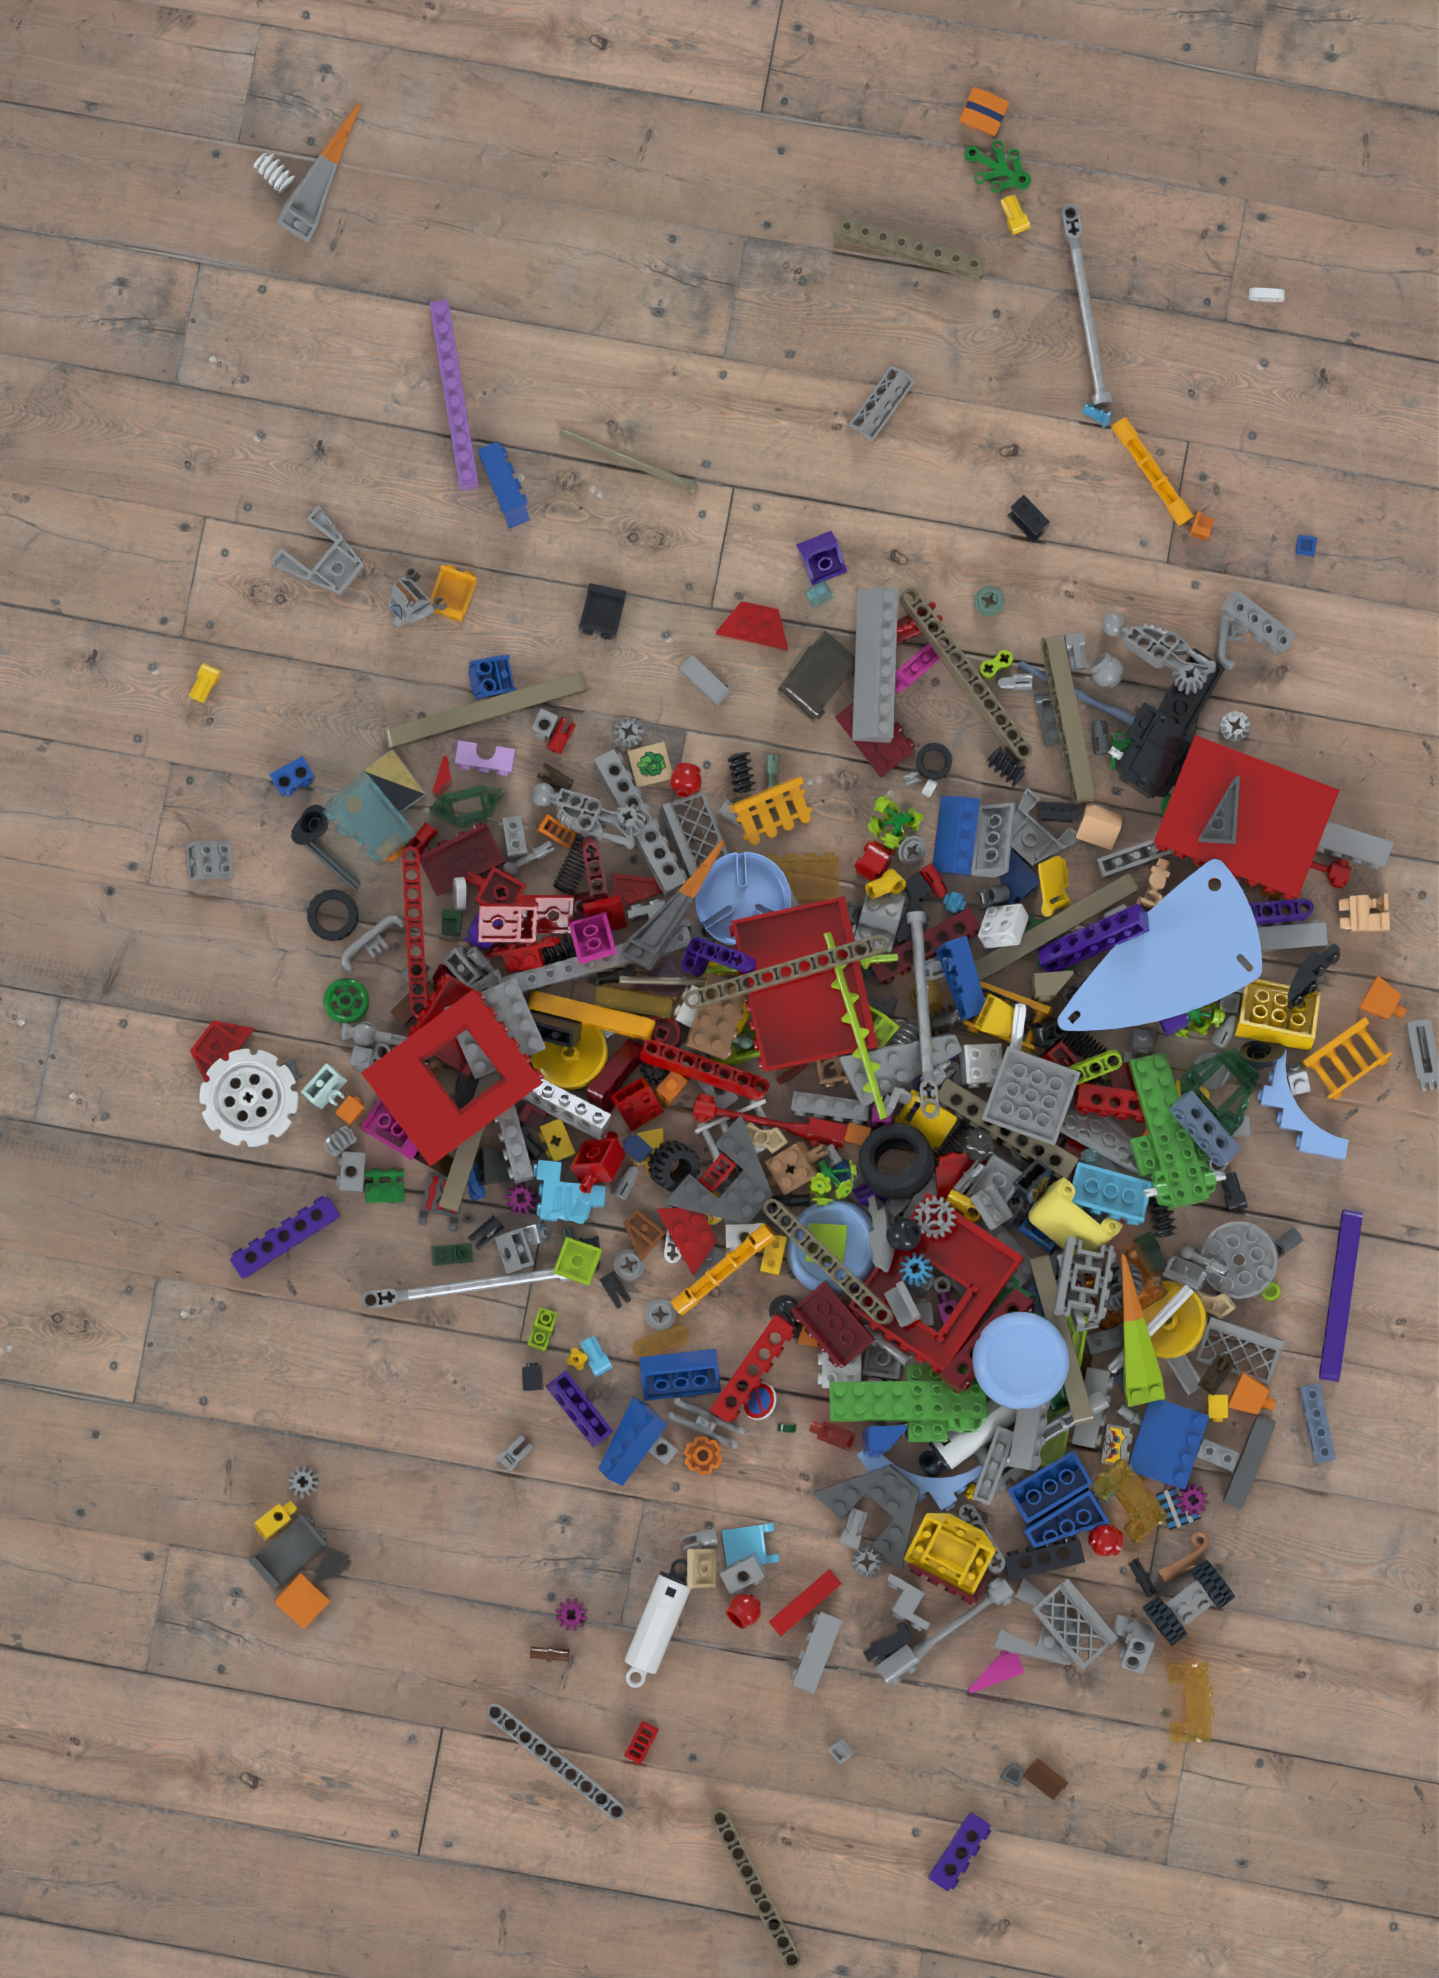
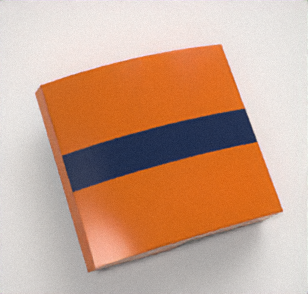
M972 87L958 121L973 130L978 129L991 137H995L1010 102L987 91Z

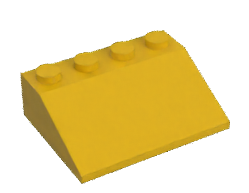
M1262 979L1254 980L1244 988L1237 1017L1235 1036L1278 1043L1282 1046L1310 1051L1316 1035L1321 992L1309 993L1299 1006H1295L1290 1010L1287 1001L1290 985Z

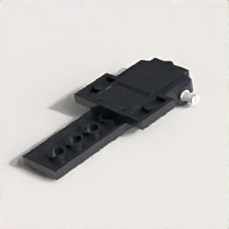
M1192 648L1197 654L1202 655L1209 661L1212 660L1196 648ZM1188 655L1185 661L1188 663L1200 664L1197 661H1195V659L1190 655ZM1215 662V672L1207 675V681L1203 683V688L1197 689L1196 693L1190 690L1189 694H1186L1185 689L1180 692L1178 690L1179 686H1175L1173 682L1158 710L1147 703L1142 704L1124 735L1133 742L1122 751L1111 747L1108 752L1116 757L1115 769L1120 775L1118 779L1147 798H1163L1168 793L1172 795L1176 775L1178 772H1181L1195 736L1189 731L1225 670L1223 666Z

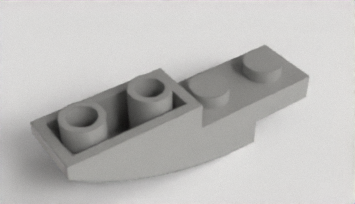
M873 1195L868 1198V1210L872 1216V1227L874 1229L868 1233L870 1239L869 1246L873 1252L872 1261L874 1265L887 1272L891 1266L895 1249L889 1245L886 1234L888 1228L895 1222V1217L885 1208L884 1203Z

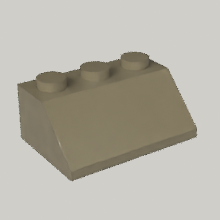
M1073 971L1034 973L1030 979L1032 1000L1044 1005L1048 1004L1070 980Z

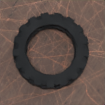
M336 889L324 890L322 893H318L309 903L307 921L312 931L320 938L329 941H340L350 936L356 929L359 912L354 900L345 892ZM328 900L341 901L349 911L346 925L337 931L324 929L317 920L319 907Z

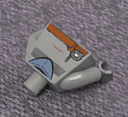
M412 568L406 571V577L397 579L396 583L391 587V598L388 608L395 614L392 623L398 627H402L404 623H416L434 613V610L437 608L441 611L447 608L446 603L439 605L444 600L441 597H436L433 604H430L432 601L414 583L420 579V574Z

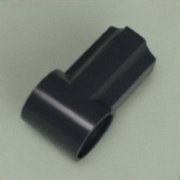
M520 1122L529 1159L533 1162L545 1150L531 1136V1132L523 1123Z
M1236 1172L1226 1174V1179L1220 1181L1225 1194L1224 1200L1228 1212L1231 1213L1248 1208L1244 1192L1241 1191Z

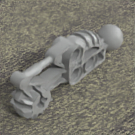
M1109 613L1102 621V629L1106 635L1122 637L1124 639V647L1153 667L1163 668L1166 666L1173 670L1174 685L1179 686L1178 690L1180 692L1185 689L1186 694H1189L1190 690L1196 693L1197 689L1203 688V683L1207 681V675L1214 673L1216 670V663L1214 661H1209L1191 650L1189 644L1174 631H1164V628L1161 626L1158 628L1155 627V624L1147 625V623H1144L1141 627L1134 625L1129 629L1126 627L1124 618L1118 613ZM1172 641L1175 644L1169 645L1167 642ZM1146 644L1148 647L1143 648L1140 645ZM1188 654L1200 664L1185 662L1176 655ZM1156 655H1162L1163 657H1162V658H1156L1155 656H1156Z
M538 783L531 790V800L536 805L545 807L551 803L555 804L556 811L558 812L557 818L561 821V824L568 826L570 830L580 833L583 837L591 836L597 840L606 838L612 840V842L625 845L628 849H632L635 846L634 835L640 834L639 828H645L644 821H646V817L640 807L637 808L635 804L631 807L626 804L625 808L619 807L613 812L604 809L601 802L596 798L561 788L559 793H556L547 783ZM606 824L616 827L624 837L603 832L600 825Z

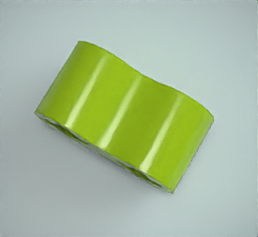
M1002 650L997 653L994 659L984 661L979 669L981 678L990 680L995 677L998 671L1008 669L1013 661L1012 653ZM1001 656L1003 658H1008L1007 664L1005 662H1000ZM985 667L992 668L991 674L984 672Z

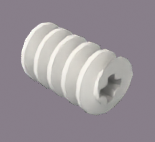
M264 153L256 160L253 167L258 170L260 175H264L265 180H269L268 183L271 186L274 185L275 191L282 193L290 187L295 176L293 175L288 178L290 171L283 172L285 165L283 164L278 167L277 165L280 160L272 161L275 155L271 154L268 156V153Z

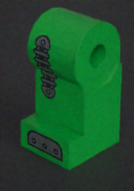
M1113 733L1111 747L1122 751L1128 747L1130 739L1124 736L1125 734ZM1111 754L1110 769L1116 770V757Z

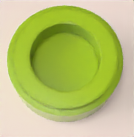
M1271 1282L1261 1292V1295L1267 1301H1274L1280 1296L1281 1290L1277 1283Z

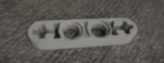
M971 1504L962 1505L958 1513L959 1519L969 1523L970 1519L968 1516H963L964 1509L972 1511L970 1516L972 1520L976 1518L977 1521H973L970 1525H979L996 1548L995 1560L1001 1561L1000 1568H997L996 1566L992 1567L993 1559H991L988 1569L993 1573H1000L1005 1567L1004 1557L975 1507Z

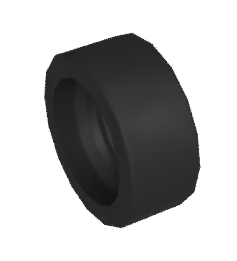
M936 742L928 743L917 754V770L926 779H941L951 769L952 755L943 744ZM936 750L943 754L945 766L942 770L933 773L925 769L923 757L927 752Z

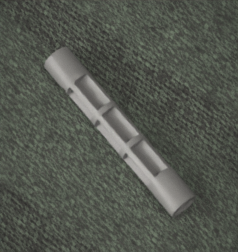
M1100 1389L1088 1396L1093 1416L1110 1406ZM1071 1408L1062 1414H1057V1417L1047 1422L1043 1432L1044 1445L1046 1441L1063 1431L1067 1432L1070 1430V1427L1075 1425ZM1009 1453V1456H1008V1459H1007V1462H1006L1005 1467H1007V1466L1009 1465L1010 1453Z

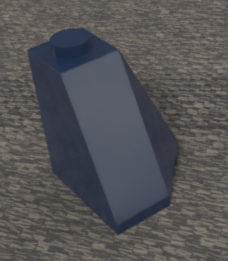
M1011 849L1008 872L999 876L1000 884L1007 885L1010 891L1009 900L1005 901L1006 905L1019 903L1040 885V879Z

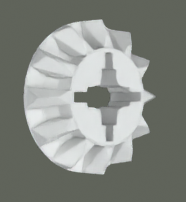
M1229 712L1220 722L1222 735L1230 741H1241L1250 732L1251 724L1249 718L1243 712ZM1239 719L1238 726L1241 729H1236L1231 733L1233 726L1230 723H1235Z

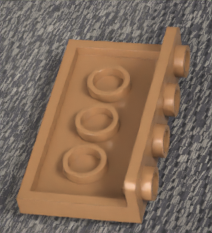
M708 973L704 987L728 979ZM734 984L726 986V993L732 994L735 992L736 986ZM714 989L709 990L707 993L708 999H715L717 996V991ZM747 994L697 1009L685 1046L718 1057L720 1060H725L732 1052V1046H730L732 1039H735L738 1033L737 1023L742 1019L744 1013L742 1007L745 1001L748 1000Z

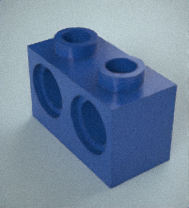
M303 756L269 774L282 797L293 795L296 793L295 789L301 786L305 788L313 783L312 780L315 779ZM300 769L307 771L306 776L303 778L297 777V772ZM284 778L290 780V784L287 787L280 786V781Z

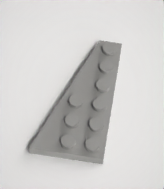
M953 1033L931 1037L933 1068L963 1051ZM919 1040L868 1051L870 1061L880 1064V1068L874 1074L881 1097L893 1091L895 1087L898 1088L922 1075ZM852 1054L837 1056L861 1106L865 1107L874 1102L873 1094L863 1091V1087L869 1081L862 1059L855 1058Z
M1073 1094L1060 1132L1140 1176L1130 1144L1132 1138L1109 1116L1100 1117L1097 1113L1082 1114L1078 1112L1079 1110H1073ZM1151 1175L1142 1177L1147 1181L1152 1180Z

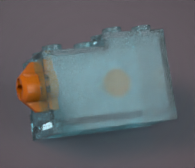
M364 771L322 805L325 808L323 813L332 823L334 821L337 823L335 827L344 837L348 836L351 839L354 837L362 847L366 846L368 849L365 852L374 862L376 860L380 863L396 861L402 856L404 844L417 834Z

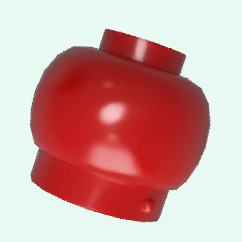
M678 763L675 770L670 776V786L676 792V795L687 798L700 790L702 784L700 768L691 763Z
M1101 1524L1090 1531L1088 1544L1091 1545L1093 1552L1097 1555L1111 1556L1113 1554L1116 1556L1120 1553L1123 1545V1532L1113 1525Z
M738 1594L730 1602L726 1614L735 1626L740 1629H746V1626L753 1625L760 1618L761 1603L752 1594Z

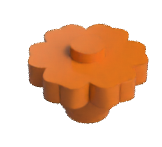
M707 1436L695 1437L694 1443H687L683 1452L687 1457L685 1459L686 1466H688L690 1471L697 1470L699 1475L711 1474L712 1468H719L722 1461V1456L719 1454L721 1451L720 1445H718L716 1440L709 1441Z

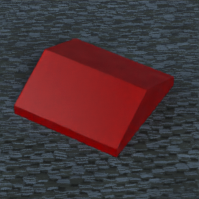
M443 756L432 790L435 798H439L453 784L450 763L446 756Z

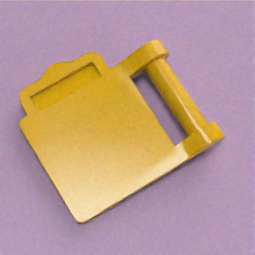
M1060 856L1052 857L1038 864L1043 897L1041 912L1045 917L1051 916L1054 911L1060 908L1065 909L1069 907L1071 903L1065 891V888L1069 886V871L1065 858ZM1059 896L1057 902L1053 904L1050 903L1049 900Z
M911 1090L910 1094H912L910 1101L904 1105L899 1115H895L893 1122L895 1124H908L919 1129L926 1136L932 1150L935 1146L940 1147L955 1124L957 1117L940 1107L938 1117L928 1119L923 1115L920 1105L911 1121L908 1122L905 1118L915 1102L921 1103L920 1093L916 1090ZM928 1105L925 1111L933 1113L936 1110V1106Z

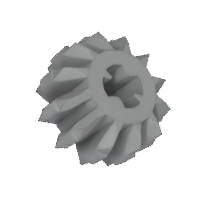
M344 1126L324 1141V1146L328 1153L336 1157L351 1147L357 1138L348 1126Z
M303 1465L302 1472L297 1466L295 1467L297 1474L292 1471L289 1473L294 1479H287V1482H293V1485L289 1486L288 1489L296 1488L293 1492L294 1496L301 1491L300 1498H304L306 1491L307 1496L311 1497L310 1489L314 1492L318 1491L313 1485H320V1481H314V1478L319 1477V1474L317 1473L312 1476L314 1468H310L307 1472V1465ZM302 1476H305V1480H308V1484H305L306 1487H302V1484L299 1483V1479H302Z

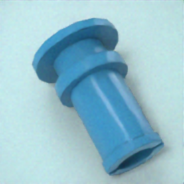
M1087 403L1082 414L1097 420V423H1103L1102 428H1105L1112 418L1113 411L1107 413L1105 409L1101 410Z

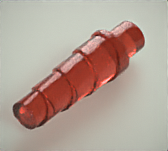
M809 1064L798 1065L783 1072L776 1081L779 1085L785 1082L788 1083L805 1070Z

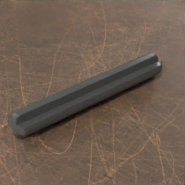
M314 840L304 845L353 891L360 887L361 883Z

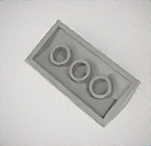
M1015 803L979 806L971 869L973 876L995 878L1008 872Z

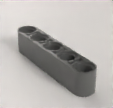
M1257 1414L1223 1498L1224 1503L1242 1509L1276 1421Z

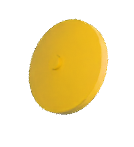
M582 1025L581 1040L573 1048L544 1042L546 1049L531 1055L533 1067L541 1072L544 1077L542 1079L563 1090H575L590 1084L604 1068L608 1058V1046L600 1029Z
M1161 1281L1141 1291L1138 1299L1146 1325L1185 1286L1184 1284L1175 1281ZM1194 1291L1150 1337L1156 1357L1171 1359L1183 1356L1193 1350L1202 1339L1207 1322L1206 1310L1202 1300Z

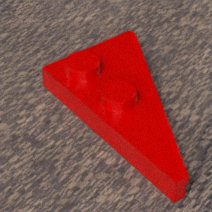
M613 873L610 897L620 895L623 907L663 893L655 878Z

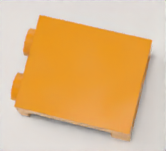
M446 564V566L441 565L439 576L430 597L432 601L430 604H433L436 597H441L444 600L439 605L446 603L447 608L442 611L437 608L434 610V613L463 623L478 582L477 577H474L475 574L464 570V573L457 571V567Z

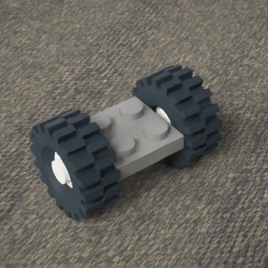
M1204 1559L1190 1570L1196 1581L1165 1604L1157 1595L1142 1607L1152 1623L1171 1646L1188 1635L1184 1626L1191 1623L1194 1618L1206 1611L1213 1603L1221 1609L1235 1598L1230 1587L1207 1559Z

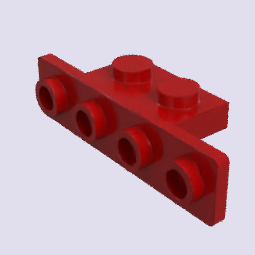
M551 935L543 937L542 940L536 942H525L524 944L513 942L507 944V947L502 948L501 945L490 947V950L485 953V957L503 955L507 973L539 968L545 965L540 948L554 946L561 940L560 937L554 938Z

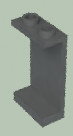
M301 1514L280 1535L249 1560L250 1564L273 1590L280 1587L328 1544L326 1541L328 1537L321 1529L319 1531L316 1530L313 1526L315 1522L309 1515L304 1516Z

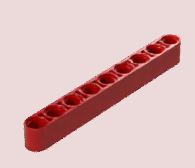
M407 847L402 852L409 1004L411 1015L417 1018L418 1014L414 1012L413 1007L421 1004L425 1010L427 1006L419 851L416 848ZM413 852L416 858L413 861H408L405 858V854ZM414 871L417 877L414 880H409L406 877V873ZM415 890L418 893V897L410 899L407 896V892ZM409 910H418L419 916L411 918L408 915ZM410 929H419L420 935L418 937L410 936ZM411 948H420L421 954L417 957L412 956L410 953ZM414 966H419L422 969V973L419 976L412 974L411 969ZM415 985H420L423 988V993L416 995L413 993L412 988Z

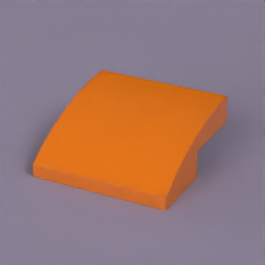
M300 1572L274 1602L304 1630L327 1606L330 1599Z

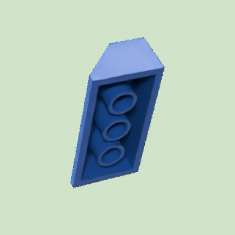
M963 796L941 797L933 856V866L937 869V872L970 877L980 799Z
M716 1349L639 1357L644 1401L721 1393Z
M1072 1450L1007 1489V1492L1027 1524L1094 1483L1076 1453Z

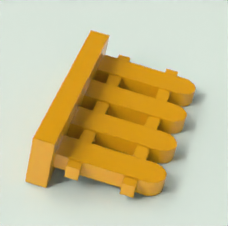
M793 777L728 806L731 813H737L738 815L735 820L742 825L745 833L742 836L743 840H748V843L751 845H757L760 842L759 834L765 833L768 838H774L777 835V826L781 825L784 830L789 831L794 827L793 819L798 818L801 823H808L810 821L811 815L809 812H812V808L807 807L802 795L805 793V790L799 787L804 784L802 777ZM788 791L789 795L783 797L782 793ZM771 798L772 802L766 804V800ZM788 800L792 801L796 812L791 815L786 804ZM754 806L755 809L749 811V807ZM772 807L775 808L779 819L773 822L769 811ZM756 814L762 826L759 829H756L752 816Z

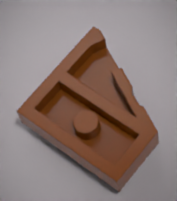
M635 1209L624 1222L637 1256L642 1262L666 1233L638 1209Z

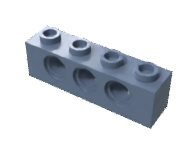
M1192 1090L1181 1095L1169 1108L1175 1119L1180 1122L1187 1133L1191 1135L1217 1167L1229 1163L1241 1149Z
M1320 1383L1298 1387L1314 1463L1336 1460Z

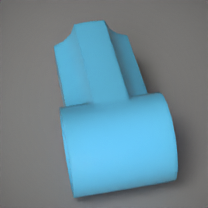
M595 1336L580 1343L588 1356V1363L595 1377L613 1369Z

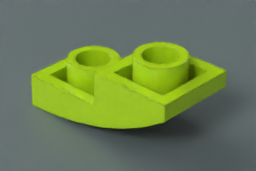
M539 1308L527 1344L528 1347L546 1352L558 1316L557 1312Z

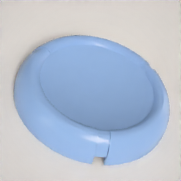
M734 852L722 856L714 862L695 897V906L699 920L703 923L706 931L716 940L733 946L736 944L735 937L730 936L728 927L732 925V920L791 908V891L784 873L770 859L752 852L740 854Z
M833 1200V1202H828V1206L823 1207L815 1203L803 1210L797 1218L807 1228L809 1223L848 1226L845 1265L865 1283L876 1267L872 1261L873 1252L869 1246L870 1239L868 1234L874 1230L872 1227L873 1220L868 1213L859 1206L843 1200ZM799 1230L797 1233V1238L799 1240H802L805 1236V1232L803 1230ZM787 1235V1262L792 1273L801 1284L813 1291L823 1281H827L838 1295L847 1294L816 1263L806 1262V1253ZM824 1263L826 1267H829L831 1265L829 1263ZM840 1270L838 1278L843 1280L846 1273L844 1270ZM855 1283L852 1285L851 1289L852 1291H854L860 1287L857 1283Z
M1012 1312L994 1319L980 1333L981 1336L976 1341L973 1350V1370L980 1387L993 1401L1011 1409H1032L1047 1403L1060 1391L1069 1370V1352L1064 1338L1051 1322L1033 1313Z

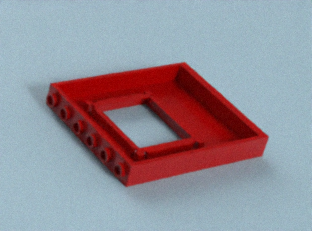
M474 989L361 1072L430 1167L543 1083L541 1079L544 1077L537 1068L534 1070L531 1067L530 1063L532 1060L526 1052L522 1055L518 1049L520 1044L514 1037L510 1039L507 1035L508 1028L503 1021L499 1023L496 1020L495 1016H497V1013L491 1006L487 1008L483 1002L486 999L479 990L477 992ZM467 1030L502 1076V1079L459 1109L424 1061Z
M927 1192L921 1203H926L925 1198H929L932 1201L933 1196ZM920 1204L916 1207V1209H921ZM932 1205L930 1208L937 1209L941 1205ZM914 1210L910 1219L918 1223L919 1220H915L914 1217L918 1216L919 1213ZM956 1211L952 1212V1215H956L957 1218L952 1219V1222L956 1225L949 1227L952 1231L951 1233L945 1231V1237L938 1234V1239H935L933 1234L930 1238L926 1237V1231L922 1234L918 1246L912 1250L902 1251L895 1249L889 1271L884 1272L879 1267H875L865 1281V1284L891 1309L884 1293L897 1287L896 1284L903 1280L902 1277L905 1274H901L899 1270L906 1267H903L901 1262L908 1263L905 1257L909 1256L912 1260L913 1253L917 1254V1258L923 1254L925 1260L929 1259L932 1265L968 1288L938 1333L920 1320H916L905 1327H900L894 1313L893 1319L889 1324H880L875 1322L854 1300L848 1306L859 1320L861 1317L868 1321L866 1323L867 1326L875 1331L877 1328L883 1331V1337L889 1341L894 1339L899 1342V1348L905 1352L910 1350L915 1353L914 1358L921 1363L926 1361L931 1364L930 1369L937 1374H940L967 1344L1024 1261L1022 1255ZM924 1212V1215H923V1222L926 1220V1213H925V1212ZM947 1213L945 1214V1222H947L948 1219ZM933 1214V1220L938 1221V1215ZM934 1226L930 1230H939L941 1227ZM872 1297L866 1298L865 1304L867 1307L872 1306ZM885 1310L879 1313V1318L883 1321L887 1317Z

